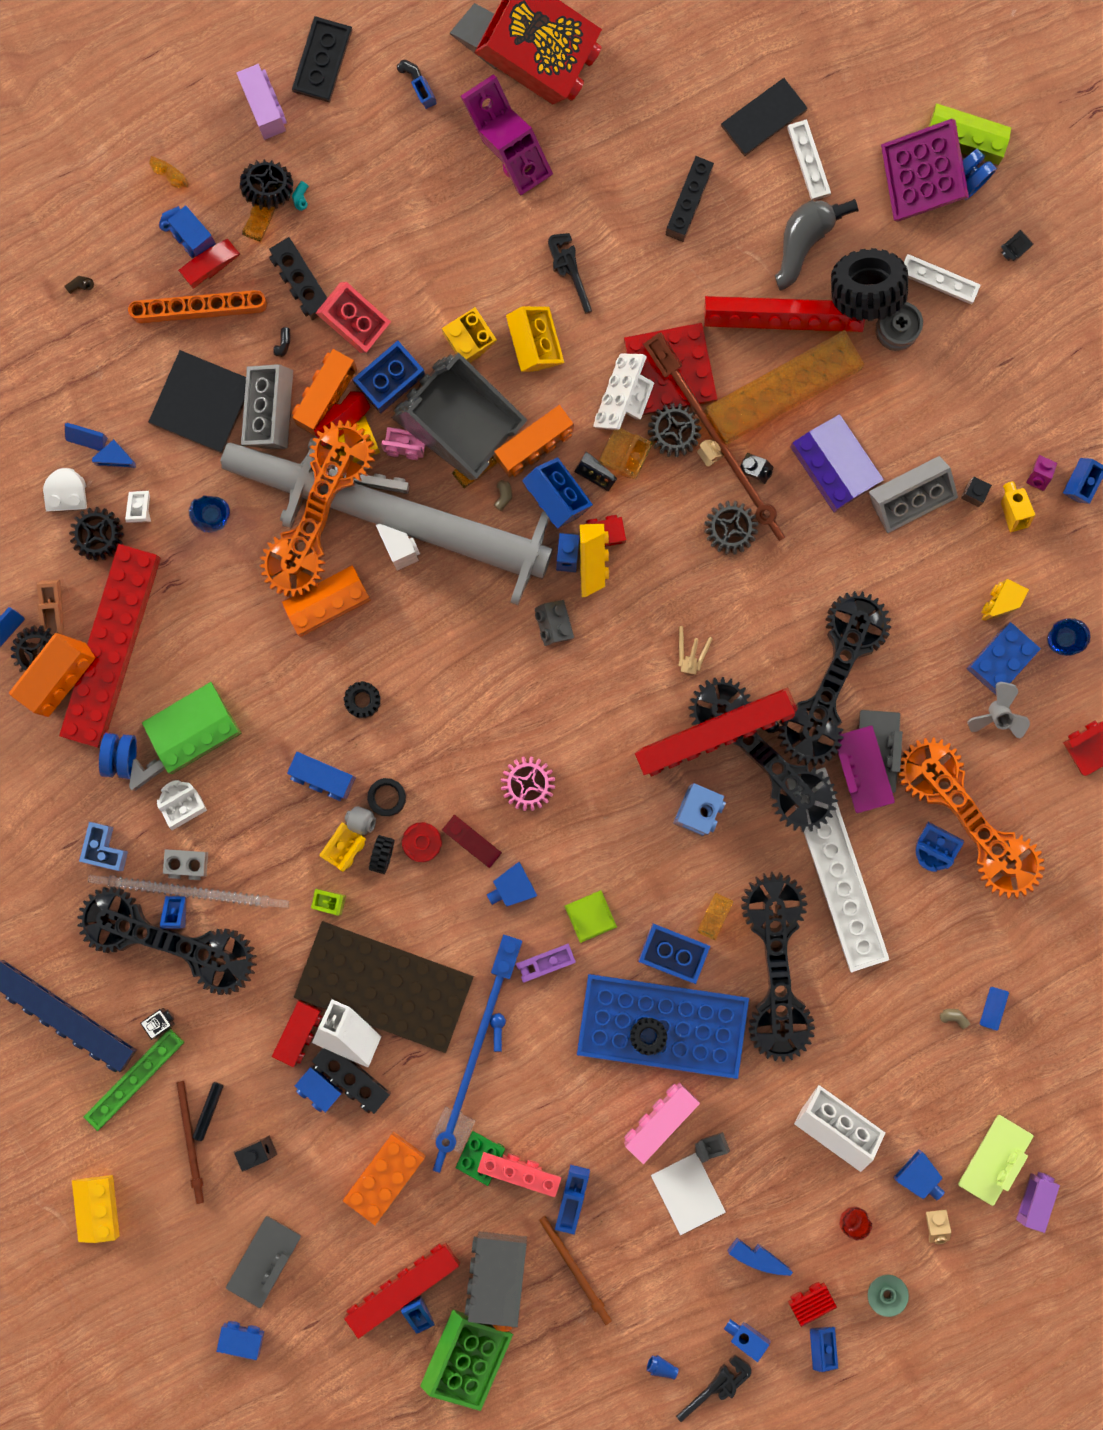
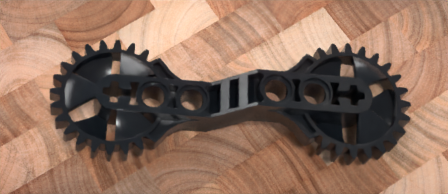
M854 591L851 597L846 593L844 598L839 596L837 602L834 601L831 605L832 608H829L827 612L829 615L825 620L830 623L826 625V628L831 629L827 636L833 646L831 662L815 695L808 700L798 702L796 704L798 710L794 714V718L785 722L780 720L779 723L783 726H779L777 729L779 732H782L779 734L778 739L784 740L781 742L780 747L786 746L784 754L790 752V759L797 757V764L804 760L805 765H808L810 761L813 767L817 765L818 761L823 765L825 759L830 761L832 755L835 756L838 753L836 749H840L842 746L839 742L844 737L839 734L844 729L838 728L842 721L836 710V700L854 662L862 656L872 654L873 649L877 651L890 635L887 631L891 629V626L887 624L891 621V618H885L889 611H882L885 604L878 605L879 598H876L874 601L871 600L872 594H869L866 598L863 591L859 596ZM836 611L851 615L848 622L846 623L835 616ZM858 621L860 622L859 628L856 630L854 628L856 627ZM871 624L880 629L881 634L876 635L867 632L869 625ZM847 638L854 639L855 644L850 643ZM840 655H845L848 661H843ZM821 696H827L829 702L823 701ZM814 713H819L822 719H816ZM788 722L802 725L800 732L798 733L787 726ZM815 727L812 736H809V730ZM824 735L833 740L834 743L831 746L818 742V740ZM800 740L801 742L793 748L792 745Z
M724 677L721 678L720 682L713 678V684L706 680V687L698 686L701 692H693L697 698L690 699L694 706H689L688 709L694 711V713L690 714L689 718H695L692 725L703 723L711 716L715 718L723 714L716 712L718 710L717 705L720 707L725 706L724 712L727 713L751 703L747 702L751 695L743 694L746 688L739 689L740 682L732 685V679L725 683ZM715 686H718L720 699L717 698ZM738 692L740 696L730 704L728 700ZM698 700L712 704L711 709L698 705ZM757 732L751 735L753 738L751 745H746L743 742V735L739 736L738 740L732 743L739 746L769 776L772 788L770 799L777 802L771 806L778 807L774 814L782 815L779 821L786 820L785 827L793 824V831H796L798 826H800L801 832H804L806 827L811 832L813 831V825L820 829V822L827 824L825 817H833L830 810L834 811L837 808L832 806V803L838 802V800L833 799L832 796L837 794V791H831L834 783L828 785L827 782L830 777L823 779V771L816 774L815 767L809 772L808 765L797 766L787 763ZM774 763L781 765L782 772L780 774L773 773L772 766ZM788 778L796 782L793 790L786 787L785 783ZM822 782L824 785L813 793L812 789ZM800 787L802 788V790L799 791L800 794L803 796L808 795V804L806 802H800L802 798L799 794H796L795 796L793 795V793L798 791ZM815 800L827 804L828 808L814 805ZM795 805L797 809L787 817L785 813ZM806 809L808 810L811 824H808Z
M771 872L768 878L763 873L762 880L755 877L756 884L749 882L751 890L744 889L748 896L741 897L742 901L746 902L741 905V909L746 910L742 913L743 917H748L745 920L746 924L752 923L751 930L759 935L765 944L769 986L765 998L756 1005L758 1013L752 1012L755 1020H749V1024L753 1027L748 1028V1030L752 1034L750 1036L751 1041H755L753 1043L754 1048L759 1047L758 1051L760 1054L765 1052L767 1059L773 1055L774 1061L778 1059V1056H781L782 1061L785 1062L786 1056L793 1060L794 1053L800 1057V1049L807 1051L805 1044H812L808 1037L815 1036L810 1031L814 1030L815 1026L811 1023L814 1019L812 1016H809V1009H805V1003L799 1000L791 991L787 955L789 938L800 928L797 920L804 921L801 914L807 913L803 906L808 905V903L802 900L806 895L805 893H800L803 888L801 885L796 887L797 881L795 879L790 882L789 875L783 879L781 872H779L777 877ZM761 885L765 887L766 891L768 892L767 895H765L762 889L760 888ZM784 901H799V906L785 908ZM763 902V909H749V904ZM773 902H777V904L775 905V911L777 914L773 913L771 907L773 905ZM773 921L780 922L777 928L770 927ZM774 941L781 942L777 948H772L771 944ZM778 986L785 987L784 991L780 993L775 992V989ZM778 1006L786 1007L783 1012L776 1011ZM780 1021L784 1024L783 1031H779L781 1028ZM793 1024H805L806 1030L793 1032ZM770 1025L772 1033H758L757 1027ZM788 1039H791V1041H792L793 1044L795 1045L794 1048H792V1046H791V1044L789 1043Z
M103 887L102 891L95 890L96 896L89 894L90 901H83L86 907L79 908L83 912V915L77 916L78 919L82 920V923H79L77 926L83 927L79 934L86 935L83 941L90 942L89 947H96V951L103 950V953H109L110 951L116 953L117 948L119 951H124L135 944H142L182 957L189 964L193 977H200L197 982L198 984L205 983L203 989H210V993L217 992L218 995H223L224 992L226 995H231L232 991L239 992L238 986L245 988L244 981H251L248 975L255 974L251 970V966H257L256 963L252 962V959L256 958L257 955L250 953L255 948L248 947L250 940H243L245 935H238L236 930L231 932L230 929L225 928L223 932L222 929H217L216 933L209 931L200 937L192 938L151 924L145 918L141 905L134 904L136 898H130L131 893H124V889H117L116 887H110V889ZM116 896L120 897L118 911L109 910ZM109 918L115 920L116 923H111L110 921H108ZM127 922H129L130 925L128 931L125 930V925ZM102 929L110 932L104 944L99 942ZM146 929L147 936L144 938L143 931ZM230 937L235 939L232 953L224 950ZM189 943L191 945V950L187 953L186 946ZM207 950L208 953H209V956H208V958L205 960L203 955H204V952ZM246 956V959L237 960V958ZM217 959H223L226 961V964L224 965L223 962L217 961ZM216 971L224 972L219 985H214L213 981Z

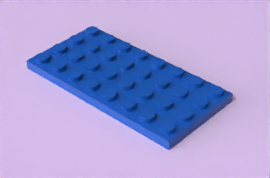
M588 974L577 1055L738 1079L749 997ZM646 1017L660 1021L667 1031L666 1045L663 1047V1050L650 1056L636 1051L630 1040L632 1026L638 1020ZM650 1028L643 1030L641 1033V1040L645 1044H652L657 1038L656 1032Z

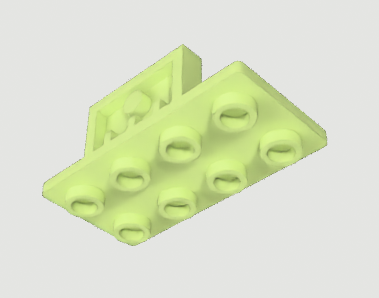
M997 1115L958 1185L994 1206L1003 1189L1009 1191L1028 1158V1155L1024 1152L1033 1139V1135L1001 1115Z

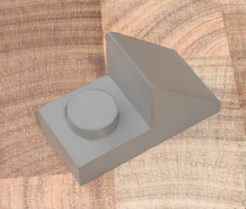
M133 759L129 788L136 791L165 770L161 760L157 761L155 759L146 765L147 769L145 770L137 759Z

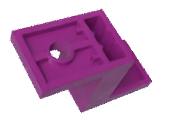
M494 74L460 96L482 142L503 162L520 196L553 175L532 128L511 109L502 87ZM490 98L489 104L482 107L483 101ZM532 164L531 169L528 172H524L525 167Z

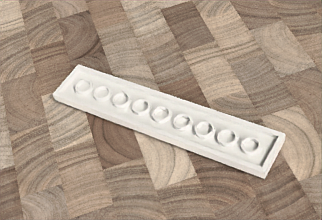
M825 767L816 770V774L823 771V779L828 777ZM791 778L787 779L789 789L793 790L796 782ZM822 782L818 783L812 789L813 793L819 790L824 784ZM800 787L798 791L793 793V795L795 796L796 794H799L802 798L800 802H806L808 804V795H801L799 791H801L802 788ZM815 800L814 805L828 808L827 804ZM835 802L832 803V806L837 809L834 811L830 810L832 818L825 817L827 824L820 822V829L813 825V831L811 832L806 827L804 835L849 970L854 972L890 959L838 804ZM806 809L808 824H811L808 810Z

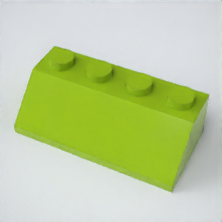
M936 103L929 127L949 119L956 120L961 153L969 155L974 150L979 149L985 155L984 161H990L997 165L1000 164L1008 146L1011 127Z

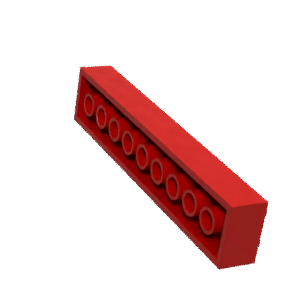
M118 544L87 643L95 659L74 685L59 734L60 737L100 748L103 735L108 733L160 564L161 558L158 555Z

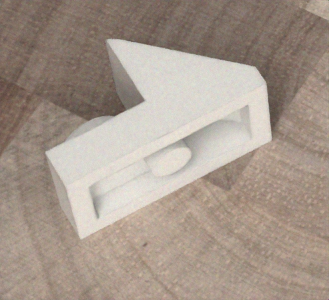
M149 491L129 492L125 518L127 523L151 522L149 515Z

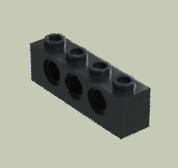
M695 156L666 228V236L684 242L712 173L713 162Z
M288 237L269 248L271 253L269 259L274 267L279 266L282 272L279 275L285 284L289 282L292 289L289 291L295 300L299 299L302 305L300 308L306 317L309 315L314 320L319 317L316 312L326 301L327 296L292 240ZM285 261H294L290 267L284 266ZM302 276L304 280L301 283H295V278ZM307 293H314V297L311 300L304 298Z
M322 1048L312 1060L315 1064L313 1067L319 1073L323 1074L325 1072L330 1076L329 1081L336 1087H343L346 1090L344 1093L350 1099L354 1100L356 1098L362 1103L360 1107L367 1113L372 1112L375 1114L391 1094L389 1090L354 1061L325 1048ZM332 1060L339 1062L340 1069L338 1071L331 1070L330 1062ZM351 1073L355 1076L356 1081L354 1084L346 1082V1074ZM362 1087H369L371 1089L370 1097L362 1096Z

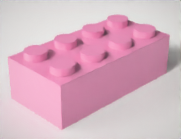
M680 1082L677 1086L673 1084L666 1091L667 1096L663 1100L659 1099L652 1106L653 1111L650 1115L646 1113L638 1121L639 1126L636 1130L632 1128L624 1137L625 1147L643 1164L700 1104Z

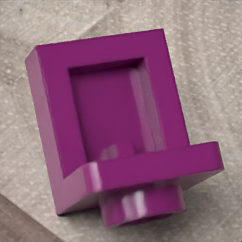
M1039 455L1026 483L1044 491L1053 478L1057 463Z

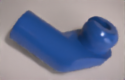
M179 206L162 213L159 222V228L162 231H169L171 226L167 220L180 210Z

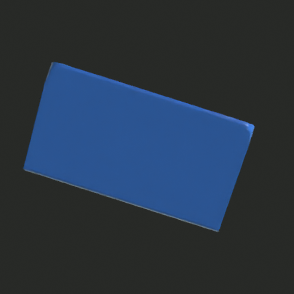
M65 423L66 441L98 451L105 447L108 438L103 433Z
M8 607L0 616V647L25 620L19 612L11 607Z
M990 987L980 1020L981 1026L996 1031L999 1030L1009 996L1008 991Z
M835 1327L811 1328L810 1340L813 1370L826 1372L838 1369Z

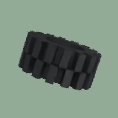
M364 681L355 682L345 691L344 705L353 716L367 718L373 716L378 711L381 704V696L371 683ZM360 692H365L370 697V703L364 708H360L355 704V696Z
M378 835L370 858V871L381 874L386 873L394 848V839Z
M646 1017L638 1020L632 1026L630 1040L636 1051L650 1056L663 1050V1047L666 1045L667 1031L660 1021ZM647 1028L653 1029L657 1035L655 1042L652 1044H645L641 1040V1033Z

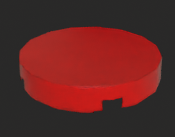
M425 822L409 826L402 837V848L405 854L411 860L417 862H428L434 859L442 846V838L439 831L433 825Z

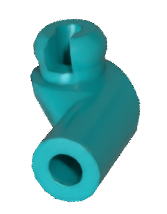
M300 181L292 194L294 206L299 211L305 210L308 206L304 194L309 186L303 181Z

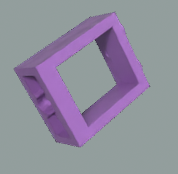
M1038 1172L1037 1175L1030 1174L1016 1219L1025 1227L1045 1233L1060 1187L1059 1184L1054 1182L1055 1178L1042 1172Z

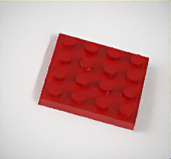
M702 323L624 337L627 354H644L646 356L640 375L654 382L643 415L656 413L657 409L663 411L664 405L671 409V403H674L675 409H678L679 404H682V408L691 406L672 375L664 377L643 345L660 332L683 366L678 371L699 404L717 401Z

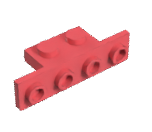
M483 1152L478 1167L479 1173L552 1197L556 1196L562 1177L542 1171L539 1163L528 1160L527 1163L520 1161V1157L513 1154L503 1155L501 1158Z

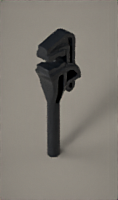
M570 233L554 234L548 239V247L554 260L553 271H558L560 277H564L566 272L572 277L585 314L592 312L579 276L575 254L576 249L573 245L569 249H562L561 253H559L557 247L562 248L563 245L572 243Z
M736 1355L731 1357L729 1361L739 1374L735 1377L732 1372L728 1371V1367L723 1364L708 1387L676 1416L680 1422L684 1421L712 1394L718 1393L721 1400L726 1399L728 1396L732 1399L736 1389L751 1376L752 1370L750 1365Z

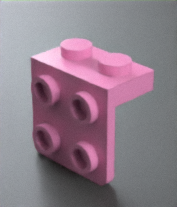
M387 427L385 441H382L381 446L388 456L398 457L399 454L406 455V458L411 460H418V457H424L425 444L407 430Z

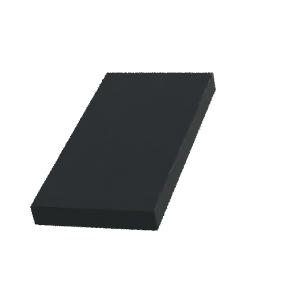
M314 16L293 83L292 92L330 103L353 30L351 26Z
M782 78L721 123V127L742 154L746 156L806 112L808 108L786 79Z

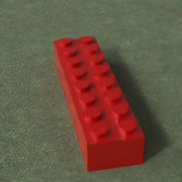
M787 687L642 747L635 752V756L643 775L650 774L652 777L661 773L666 766L671 769L680 765L683 759L687 758V761L698 758L703 751H706L707 754L717 750L722 743L725 746L736 742L741 735L746 738L754 735L758 728L762 727L763 730L775 726V721L780 719L782 722L794 718L793 716H795L794 714L798 709Z

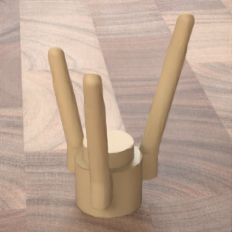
M683 626L679 627L680 660L678 666L681 667L680 672L696 675L697 670L700 671L702 661L712 642V637H709L698 662L697 658H695L698 638L694 639L690 657L686 656L684 660Z

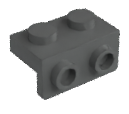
M564 600L544 603L535 608V618L539 624L540 636L544 646L574 639Z

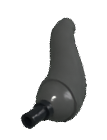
M855 199L840 205H830L824 201L814 202L811 200L793 212L787 221L784 231L781 270L775 275L779 291L788 288L797 280L810 248L832 230L836 220L842 219V216L859 211Z

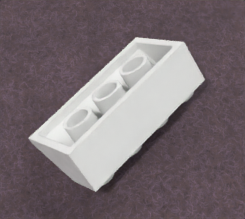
M820 1085L817 1086L805 1103L794 1123L860 1172L874 1160L885 1135L884 1131Z

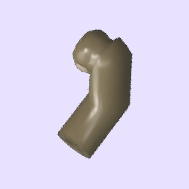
M504 480L499 481L497 484L501 497L494 504L500 511L512 499L511 485Z
M945 1009L940 1014L942 1022L956 1021L962 1029L967 1028L971 1024L958 1009Z

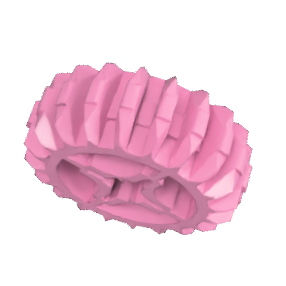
M522 757V764H519L517 759L514 760L516 767L513 768L509 764L508 768L512 771L510 773L507 771L503 772L504 775L508 776V779H501V782L507 783V786L501 787V790H508L504 797H512L509 800V804L517 801L516 809L520 807V804H523V811L527 810V805H530L531 811H534L533 804L536 803L539 808H542L540 801L543 800L545 803H548L549 801L545 796H553V793L548 792V789H555L554 785H549V782L555 781V778H548L547 776L552 773V770L545 772L544 769L548 765L545 763L540 767V759L534 764L533 757L529 758V763H526L525 757ZM522 768H532L531 772L526 777H521L515 774L518 770ZM537 771L545 779V788L535 783L534 779ZM533 774L531 778L533 781L531 783H534V786L538 789L534 787H529L528 789H526L525 793H523L525 790L523 786L525 785H522V781L518 779L527 781ZM512 780L518 782L522 787L519 797L512 791ZM529 791L541 793L534 800H524Z

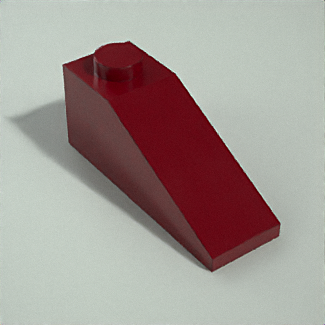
M455 814L442 829L444 833L488 868L502 854L501 851Z

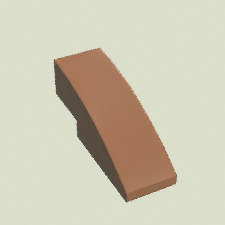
M60 580L39 581L37 583L40 625L44 626V631L51 628L50 633L52 635L55 632L64 635Z

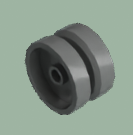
M906 302L894 315L886 316L885 319H878L875 329L877 339L889 350L901 351L909 348L914 344L922 331L923 318L921 312L916 306Z

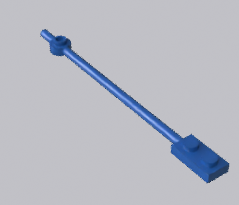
M504 934L491 971L492 974L496 975L465 1073L446 1130L441 1132L436 1138V1146L439 1152L433 1171L438 1173L441 1172L447 1152L452 1151L456 1146V1137L453 1132L503 980L504 978H511L522 944V940ZM448 1139L450 1141V1144L448 1146H444L442 1144V1140Z

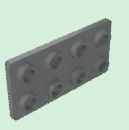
M861 710L859 729L873 726L892 793H895L897 773L900 772L903 731H900V713Z
M266 1216L228 1282L226 1289L261 1308L299 1242L301 1235Z

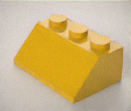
M522 306L506 315L521 372H535L564 364L549 307Z
M580 524L582 597H587L604 588L605 579H609V567H605V561H609V551L605 549V543H609L608 531H604V524Z
M113 1175L72 1180L78 1242L98 1243L116 1240L120 1234Z

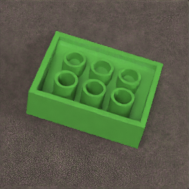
M212 682L142 722L158 757L169 774L176 773L242 734Z
M452 1310L420 1387L430 1397L481 1411L513 1334L509 1331H498L491 1324L468 1322L469 1316L463 1312Z

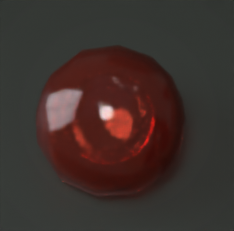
M854 1206L847 1208L841 1214L839 1225L847 1237L858 1241L865 1239L870 1234L872 1222L865 1210Z

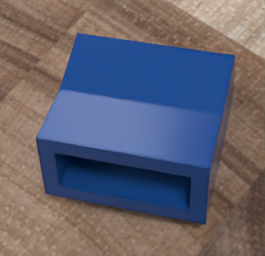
M419 76L411 82L425 109L437 104L436 98L423 76ZM423 86L428 94V97L425 99L419 89Z

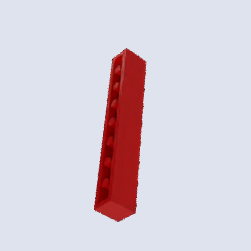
M705 296L704 327L863 332L865 319L860 321L854 317L852 319L847 317L846 313L842 314L834 306L832 300Z

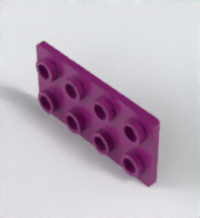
M873 726L839 734L844 739L839 742L842 746L837 750L855 812L861 813L895 803Z

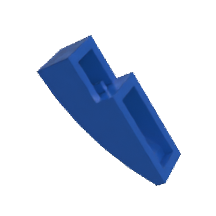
M570 1165L555 1230L575 1235L590 1169Z
M736 1238L727 1250L729 1255L754 1269L776 1275L791 1276L793 1273L787 1265L760 1244H757L753 1250Z

